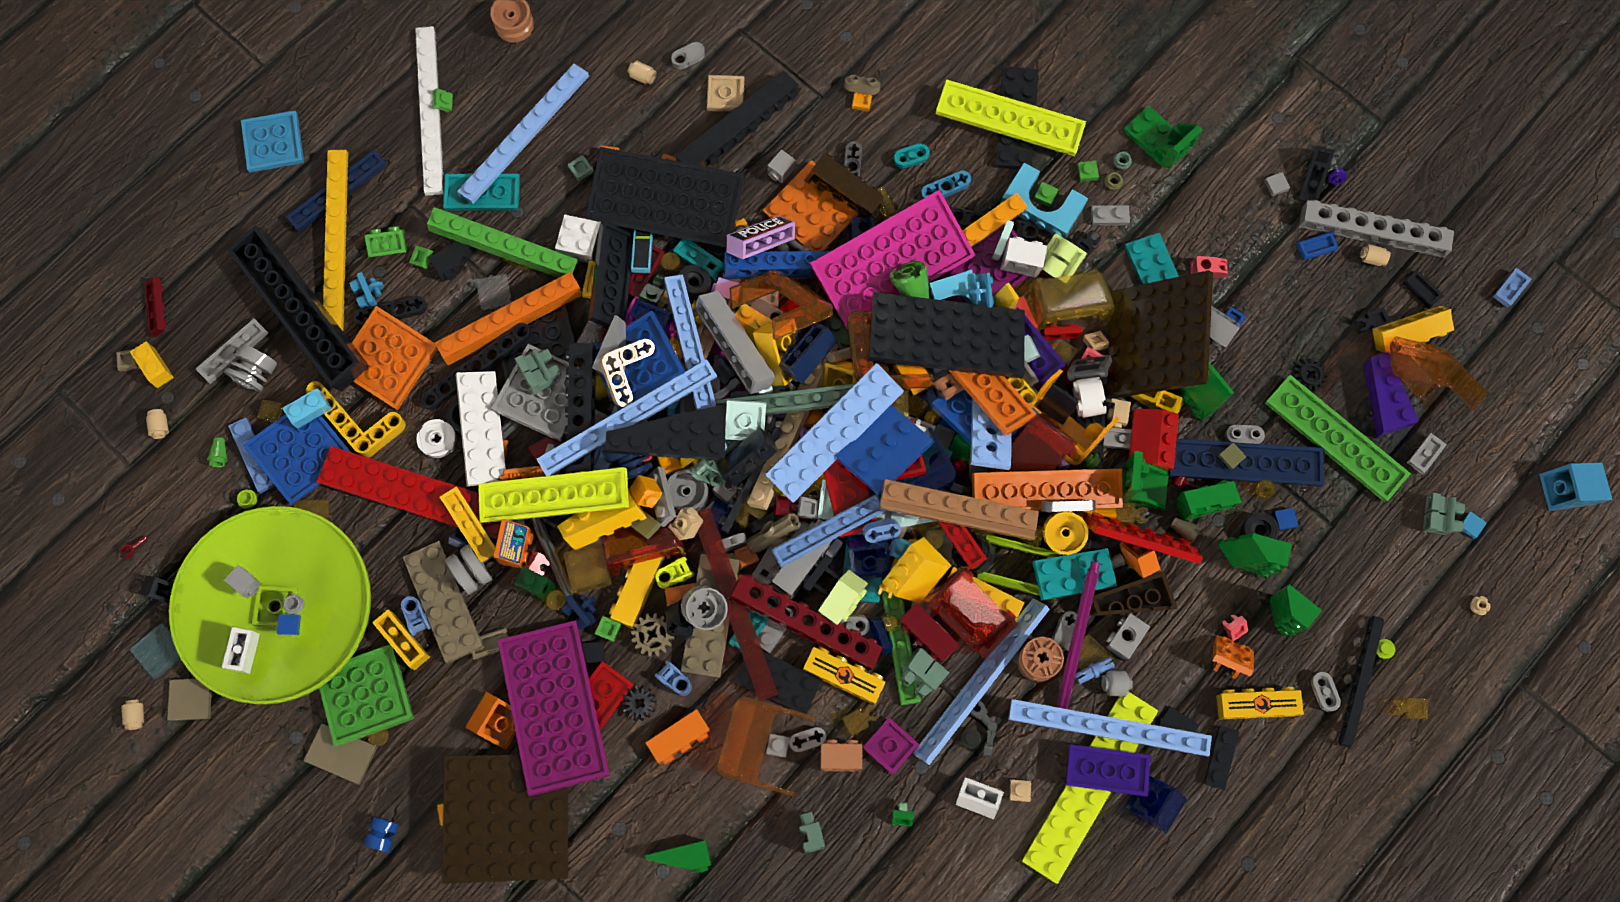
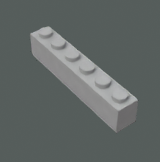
M719 291L699 295L694 307L748 392L753 394L769 389L775 378L773 371L765 363L763 356L758 352L753 341L746 334L744 327L740 325L734 312L727 305L726 300Z

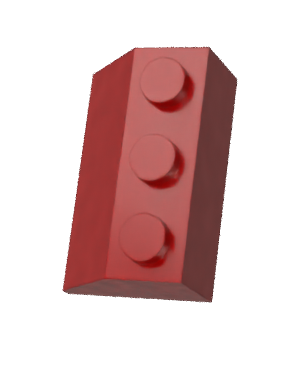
M1134 409L1129 458L1135 451L1143 452L1142 458L1145 459V464H1151L1165 471L1174 469L1179 414L1163 409Z

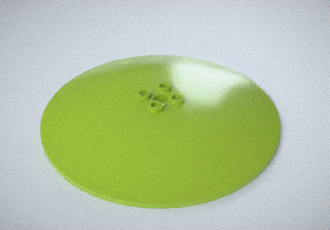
M285 506L263 507L242 512L221 522L205 534L186 556L176 575L169 604V624L175 648L187 669L198 681L226 698L250 704H275L300 698L330 681L343 669L357 650L368 624L371 607V589L368 572L358 549L346 534L333 523L317 514ZM237 565L245 568L262 583L259 586L258 592L249 598L240 595L224 580ZM292 594L301 596L304 600V607L300 613L293 614L301 615L299 636L278 635L279 614H289L283 607L285 598ZM274 602H279L280 609L276 612H272V604ZM232 627L251 630L260 634L250 674L222 668Z

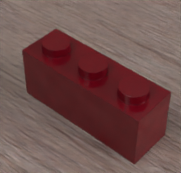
M918 603L899 620L901 624L899 627L907 635L910 633L915 638L914 642L920 648L925 647L930 652L929 655L934 659V662L939 661L942 663L959 646Z

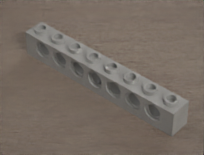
M1307 200L1302 207L1299 228L1323 233L1332 232L1333 235L1443 258L1452 251L1454 231L1448 230L1446 227L1429 226L1427 223H1415L1408 219L1400 220L1389 215H1376L1370 211H1357L1355 208L1338 207L1336 204H1324L1317 200Z

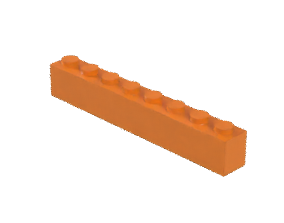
M569 272L435 342L444 361L447 365H450L494 342L519 323L529 324L582 296L581 289L573 274Z

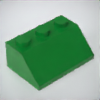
M1290 584L1270 596L1274 625L1284 636L1291 637L1308 629L1322 611Z

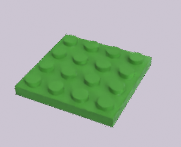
M390 644L351 658L337 675L319 688L335 747L414 719L396 652Z

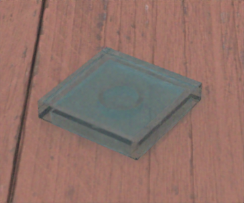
M160 623L129 649L153 679L159 678L181 659L175 648L171 632L163 623Z

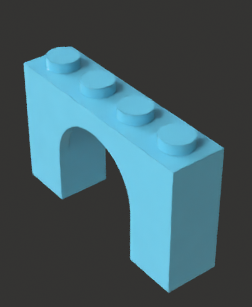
M1024 163L1002 197L1001 203L1015 193H1018L1028 206L1027 210L1019 214L1021 219L1036 224L1039 229L1050 232L1052 236L1056 233L1066 238L1085 207L1088 198L1072 189L1059 209L1052 212L1038 210L1032 205L1029 199V192L1037 181L1040 171Z
M969 270L929 283L930 299L941 300L957 296L964 299L967 303L973 304V294H969V290H972L971 275H975V273Z

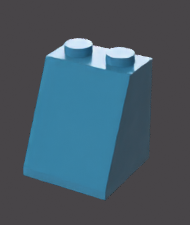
M1571 463L1539 474L1549 511L1597 505L1612 500L1603 463Z

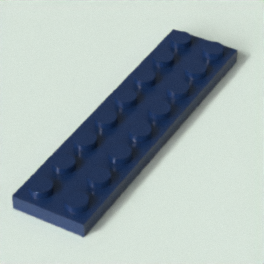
M1176 439L1174 469L1169 470V477L1177 478L1183 476L1190 479L1322 487L1324 485L1323 448ZM1234 443L1245 454L1246 458L1230 470L1218 455Z

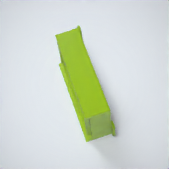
M988 534L983 538L991 544L1047 558L1063 556V554L1053 550ZM986 572L976 575V578L983 582L1040 596L1038 585ZM1056 598L1048 599L1047 601L1054 602Z

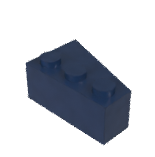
M805 317L801 320L803 324L800 330L794 334L795 340L792 346H788L779 363V366L787 376L800 384H803L838 342L827 327Z

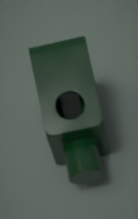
M524 566L514 582V587L548 603L556 588V585L548 578Z

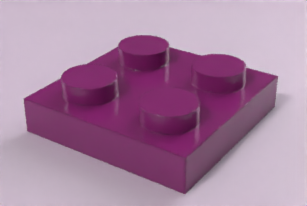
M888 718L864 745L863 749L893 775L917 748L919 743L891 718Z

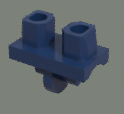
M575 594L573 596L568 595L565 598L567 602L562 607V610L568 616H571L574 612L578 614L579 617L575 620L578 630L598 622V619L593 614L596 611L593 606L596 601L594 597L587 599L585 595L579 597Z

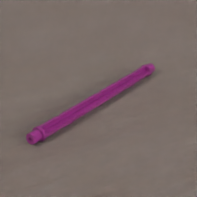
M1091 561L1090 568L1087 570L1056 704L1057 708L1068 709L1100 572L1098 571L1100 565L1098 562Z

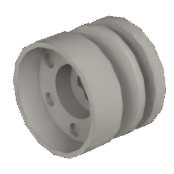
M241 344L235 353V356L241 362L231 361L229 363L236 371L226 368L224 373L237 384L247 389L261 392L263 386L257 383V381L263 384L267 383V380L261 374L271 375L278 363L264 353Z
M704 585L695 586L688 590L681 602V612L685 620L702 630H712L720 626L728 612L724 596L719 591ZM704 603L707 607L701 611L698 606Z

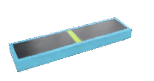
M634 230L632 273H650L653 233Z

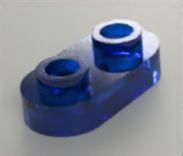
M879 616L870 618L869 624L874 640L878 642L879 646L883 647L880 655L890 654L891 649H893V643L887 636L885 620Z

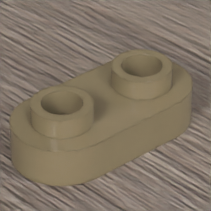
M850 75L845 78L844 88L851 92L875 95L880 92L881 84L875 78Z

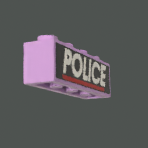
M776 216L728 234L726 253L745 259L794 240L795 222L782 216Z

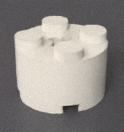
M1099 376L1079 379L1073 382V397L1079 401L1076 406L1078 417L1082 416V418L1106 414V406L1102 404L1105 401V395Z

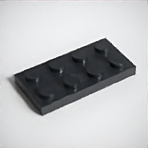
M750 646L734 683L806 716L823 679Z

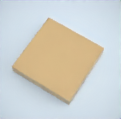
M708 75L707 111H733L744 102V76Z

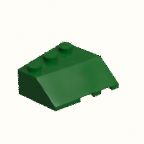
M1255 533L1240 535L1239 539L1233 537L1228 538L1227 541L1220 539L1217 542L1232 567L1256 573L1258 577L1265 579L1288 566L1292 547L1291 543Z

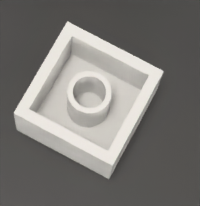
M564 215L555 246L556 252L573 257L584 263H589V260L595 261L601 222Z
M1021 237L1010 238L1004 248L1000 270L1037 278L1044 265L1047 246L1039 241H1024Z

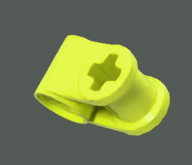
M679 558L671 564L660 568L656 573L657 585L666 589L694 576V572L690 571L686 563L687 558ZM663 574L670 576L667 582H661L659 578Z

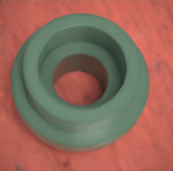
M1119 152L1113 159L1114 166L1120 170L1129 168L1132 163V159L1127 152Z

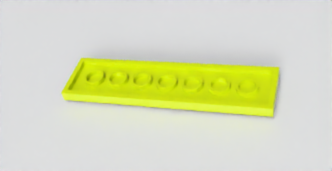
M946 80L936 109V115L1075 156L1086 124V121L950 80Z
M624 467L479 484L480 523L501 522L502 519L510 521L629 508L627 468Z

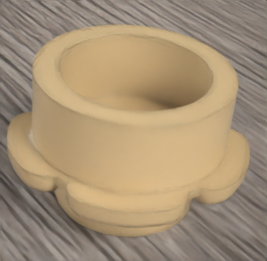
M1483 596L1474 597L1470 603L1471 610L1478 615H1485L1491 607L1488 599Z

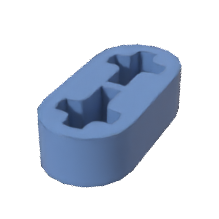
M886 519L866 524L862 532L868 542L875 543L896 538L901 533V527L895 519Z

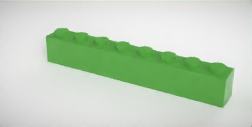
M435 207L427 222L430 232L556 278L569 272L574 276L577 268L578 259Z

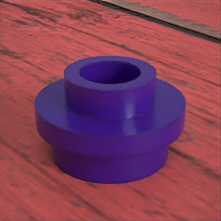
M1342 168L1332 169L1328 175V181L1335 185L1341 184L1347 179V173Z

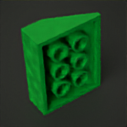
M1210 362L1208 384L1176 389L1183 402L1191 408L1193 415L1201 421L1216 412L1234 393Z

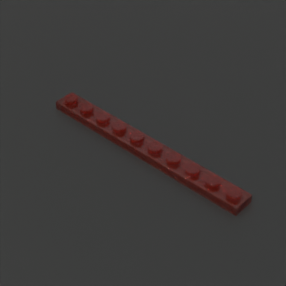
M709 508L698 512V515L703 519V523L698 529V534L719 592L727 602L728 617L759 702L778 695L747 608L728 599L737 580L712 511Z

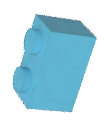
M318 388L283 407L290 422L296 428L302 427L332 409L324 394Z

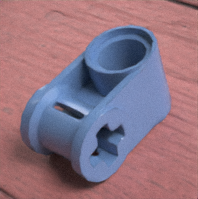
M411 596L404 598L401 602V609L411 635L415 636L417 632L432 629L421 601ZM414 601L416 608L413 611H409L408 605Z
M667 660L662 670L654 676L676 694L687 696L692 690L691 682ZM682 681L687 682L685 690L679 691L677 689L678 683Z

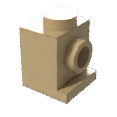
M1111 399L1108 404L1107 419L1111 422L1116 416L1119 418L1112 428L1124 429L1126 427L1131 402Z
M693 507L680 510L673 524H670L668 527L679 540L690 539L696 535L703 523V519Z

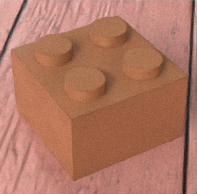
M825 740V744H821L820 771L861 772L862 744H858L857 740H846L845 744H837V740Z

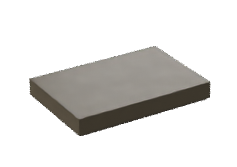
M322 723L304 761L360 785L378 747L360 739L335 747L329 726Z

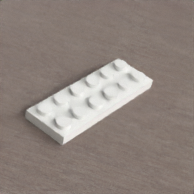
M495 371L456 373L467 486H479L482 483L500 482V476L504 475L503 470L506 468L500 414L491 409L498 397Z

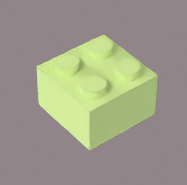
M848 570L839 579L818 611L837 625L842 620L846 621L856 609V605L867 593L865 587L868 583Z

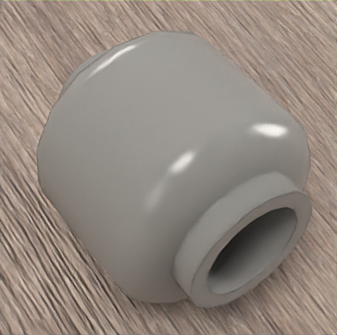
M1109 670L1102 676L1101 686L1102 690L1109 696H1126L1129 689H1132L1133 682L1132 678L1124 670Z

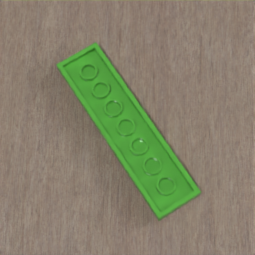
M1291 375L1285 379L1265 402L1268 407L1318 448H1323L1325 454L1385 503L1411 474Z

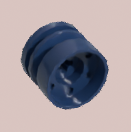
M605 450L602 451L607 463H617V466L612 469L627 468L628 480L644 474L653 467L652 462L645 465L642 464L643 460L650 458L649 456L605 453Z

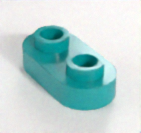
M916 144L900 149L894 155V163L901 169L924 163L929 158V148L925 144ZM921 153L923 156L919 157L917 154Z

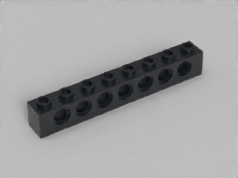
M569 343V349L566 352L567 361H569V368L566 369V379L569 380V385L565 390L566 399H568V406L565 407V417L568 418V425L565 426L564 430L567 441L595 425L596 371L592 369V366L596 359L597 347L593 343ZM581 360H584V366L582 368H577V363ZM580 379H584V385L578 388L576 386L577 382ZM580 398H583V399H584L583 405L580 406V407H577V406H576L577 400L580 399ZM579 417H583V423L580 426H576V420ZM594 450L582 456L583 460L580 464L576 465L574 461L565 466L564 474L594 471Z

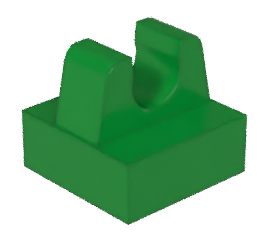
M899 802L898 810H893L892 825L912 826L914 811H907V803Z

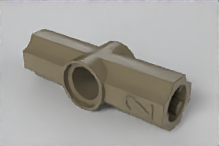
M792 513L787 514L776 522L768 521L760 532L748 538L749 550L752 553H759L771 545L779 546L787 535L800 528L801 523L798 516Z

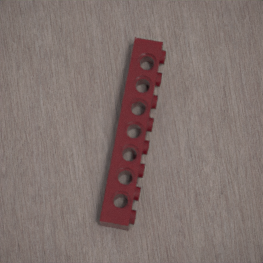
M742 574L738 578L728 598L729 600L847 659V661L864 667L867 671L874 668L883 648L878 645L876 640L862 637L859 631L849 630L843 627L844 624L841 622L837 625L819 611L814 612L808 609L809 606L803 602L797 603L791 600L789 595L773 591L774 588L772 586L756 582V578L751 575ZM751 589L758 593L757 599L750 596L749 592ZM768 599L775 601V608H771L767 604ZM785 608H790L793 611L792 617L785 614ZM803 617L809 618L810 626H806L803 623ZM821 626H825L827 628V635H823L821 633ZM838 635H842L845 638L844 644L838 641ZM856 644L862 646V653L856 651Z

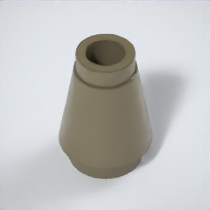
M1175 518L1170 526L1181 537L1193 543L1201 531L1197 527L1198 525Z

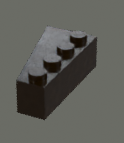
M1163 571L1095 594L1090 611L1092 616L1178 608Z

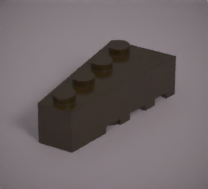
M825 153L822 154L804 180L808 184L811 181L817 184V189L822 192L829 191L835 200L847 202V207L867 219L874 213L884 198L877 188L866 184L862 177L855 176L848 167L840 165L833 156L826 155Z

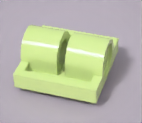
M1055 233L1047 245L1042 270L1067 285L1087 253Z

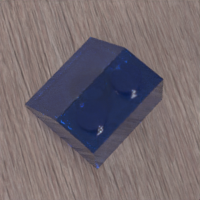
M863 534L847 536L850 570L863 580L883 578L889 574L891 570L888 540L870 543Z
M1149 775L1148 796L1132 795L1125 808L1152 827L1167 834L1187 799L1178 789Z

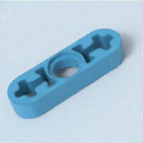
M959 171L923 187L921 198L924 199L929 196L926 195L927 191L935 193L936 187L937 190L941 191L944 198L969 187L971 176L966 171ZM960 177H962V179H966L965 183H963L962 181L958 182ZM944 183H948L951 186V189L949 191L942 190L941 185Z

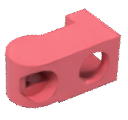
M1196 256L1190 262V273L1210 270L1213 272V278L1226 277L1228 275L1227 260L1218 257Z

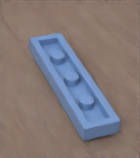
M243 418L229 425L228 427L257 491L261 494L275 487L274 483L243 446V444L256 436L249 420Z

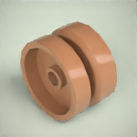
M496 0L494 2L490 15L496 32L501 39L507 42H520L530 36L533 31L534 21L529 5L525 0Z

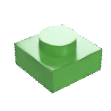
M438 88L433 90L432 107L450 112L452 110V93Z
M1096 161L1078 162L1077 169L1080 182L1098 180L1099 175Z
M1042 182L1034 200L1051 207L1059 189Z
M415 246L409 263L427 269L430 262L429 257L433 255V251Z
M602 616L595 635L614 642L622 624Z

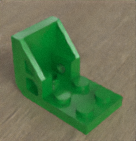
M1147 106L1123 130L1157 163L1168 169L1195 145L1203 131L1197 124L1178 123L1173 127L1150 106Z
M1135 451L1123 465V504L1164 511L1169 472L1151 464H1145V459L1142 458L1143 452Z

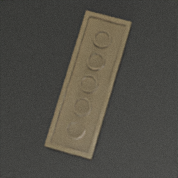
M438 541L404 556L403 559L445 663L448 664L484 646L458 583L445 561L447 557L441 542Z
M701 554L696 586L704 585L719 591L727 602L728 612L722 624L712 630H702L693 626V634L686 640L681 672L720 678L733 601L728 598L736 584L740 560ZM704 603L698 606L701 611L707 607Z

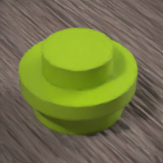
M243 490L237 496L238 505L244 509L252 508L257 502V495L252 490Z
M1381 639L1376 654L1382 659L1391 658L1395 653L1394 644L1388 639Z

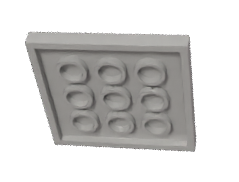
M528 344L522 356L531 354L534 349L538 352L542 350ZM551 355L553 360L545 363L548 368L557 364L561 375L553 380V385L535 395L531 392L516 364L493 403L492 411L561 442L565 435V426L568 425V418L565 417V407L568 406L565 390L569 385V380L566 379V369L569 368V362ZM580 379L577 382L576 386L578 388L584 385V379ZM578 399L576 402V406L580 407L584 399Z

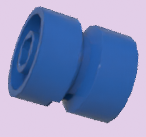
M373 816L370 825L372 831L367 833L363 845L389 852L393 843L391 837L396 835L399 824Z

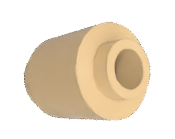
M639 61L632 62L628 68L630 78L644 84H652L656 77V71L652 67Z
M1368 244L1362 248L1360 258H1362V262L1386 266L1390 258V252L1385 248Z
M161 409L148 411L146 416L148 435L154 439L164 438L169 433L166 414Z
M128 700L125 705L121 706L122 725H125V730L141 729L142 723H144L143 703H139V700Z

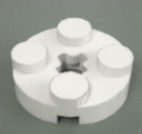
M430 420L422 426L420 432L418 431V447L428 457L442 458L455 449L457 441L456 432L450 424L443 420ZM436 434H438L439 437H442L438 443H436L435 441L432 442V439L435 438Z

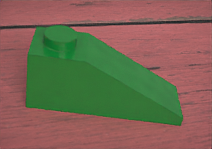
M707 841L645 855L646 860L683 869L696 870V873L708 871L707 866L712 865Z

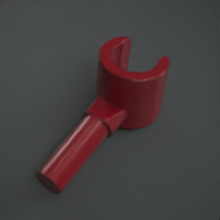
M1183 476L1175 478L1172 482V486L1177 489H1182L1183 485L1194 489L1200 488V485L1186 481V478Z
M143 536L131 545H123L120 554L124 551H129L130 553L125 556V559H130L133 556L134 550L146 541L147 538Z

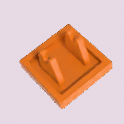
M1216 636L1213 643V661H1215L1213 670L1217 672L1222 664L1233 669L1232 679L1236 680L1239 673L1251 676L1254 671V651L1246 645L1234 643L1227 637Z

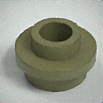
M1117 172L1109 173L1104 180L1105 186L1110 190L1120 189L1123 184L1122 176Z

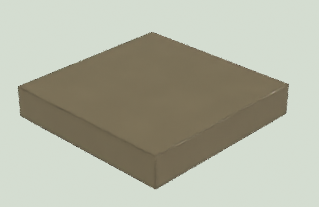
M197 679L170 680L167 720L210 719L212 690L204 686Z

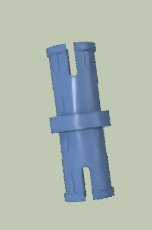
M1108 656L1095 664H1089V667L1075 674V679L1083 676L1076 682L1081 685L1115 668L1113 662L1105 665L1112 659Z

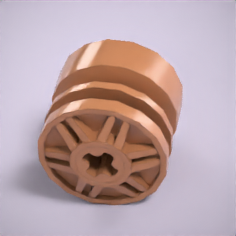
M1034 638L1019 652L1018 668L1029 681L1045 682L1055 676L1062 668L1064 661L1063 651L1059 644L1051 638ZM1041 654L1044 655V659L1046 660L1042 663L1039 662L1040 658L1037 657Z

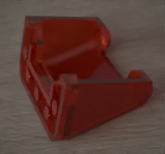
M1043 413L1037 414L1011 445L1010 469L992 468L989 472L1054 470L1066 456L1070 458L1076 452L1077 448L1075 446L1078 442Z
M655 513L649 514L651 517L657 520ZM676 517L665 527L660 526L648 540L630 526L626 528L622 526L614 530V533L609 536L602 535L601 541L604 558L610 576L619 575V570L622 567L626 570L629 565L664 556L667 559L670 558V555H676L677 559L687 557L683 540H679L668 527L670 524H673Z
M960 567L924 600V603L977 655L986 659L1018 625L1015 621L1017 617L1010 610L1004 611L974 583L972 579L974 574L966 567L964 569Z

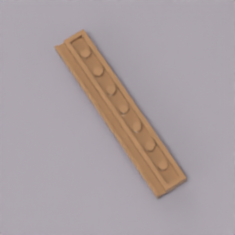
M887 479L883 481L879 509L1032 541L1035 540L1039 511Z

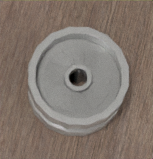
M687 469L677 471L669 477L667 482L675 513L679 514L681 509L693 507L699 514L705 509L709 500L706 482L694 478L690 470Z
M467 544L460 549L464 562L455 554L446 558L445 561L455 580L470 595L478 590L474 577L483 585L493 580L484 564L480 562L472 547Z

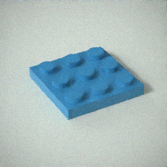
M296 110L241 120L246 165L249 173L304 163L299 119Z

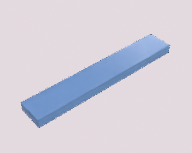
M877 494L772 549V552L780 567H783L886 511L879 509L880 500Z

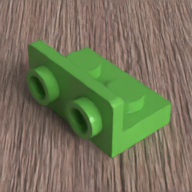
M399 226L389 227L388 231L381 232V229L369 230L370 234L364 235L368 257L407 252L404 238L405 229H399Z

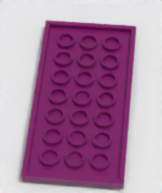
M572 621L498 639L528 796L610 776L577 622Z

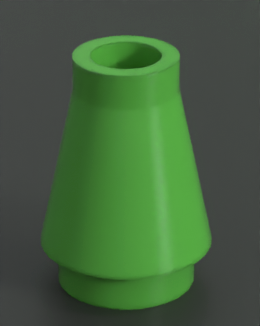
M213 439V444L207 458L210 466L224 467L228 461L225 439Z

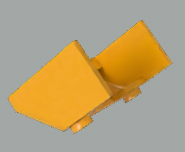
M1059 369L1036 394L1037 400L1033 408L1039 412V415L1026 427L1070 464L1079 465L1106 436L1119 418L1116 416L1105 428L1098 423H1091L1086 429L1070 416L1063 425L1053 418H1049L1037 406L1050 386L1063 372Z

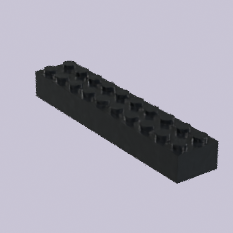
M255 225L227 249L330 387L342 392L370 367L266 231Z

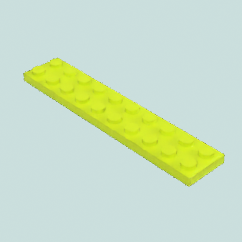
M1128 692L1126 696H1118L1107 717L1151 724L1158 710ZM1095 736L1089 747L1134 753L1139 744ZM1065 786L1024 855L1022 862L1058 884L1111 792Z

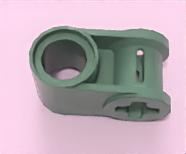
M700 459L695 466L692 465L689 468L694 478L714 487H719L726 483L721 478L717 464L719 461Z

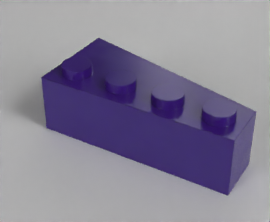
M1389 352L1368 359L1363 364L1366 385L1370 393L1369 402L1373 410L1372 419L1373 423H1375L1376 438L1416 424L1419 421Z

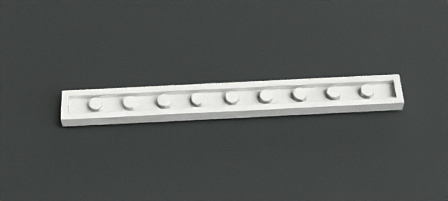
M433 26L416 28L423 179L426 196L444 194L440 110L432 107L433 90L438 88L436 37Z

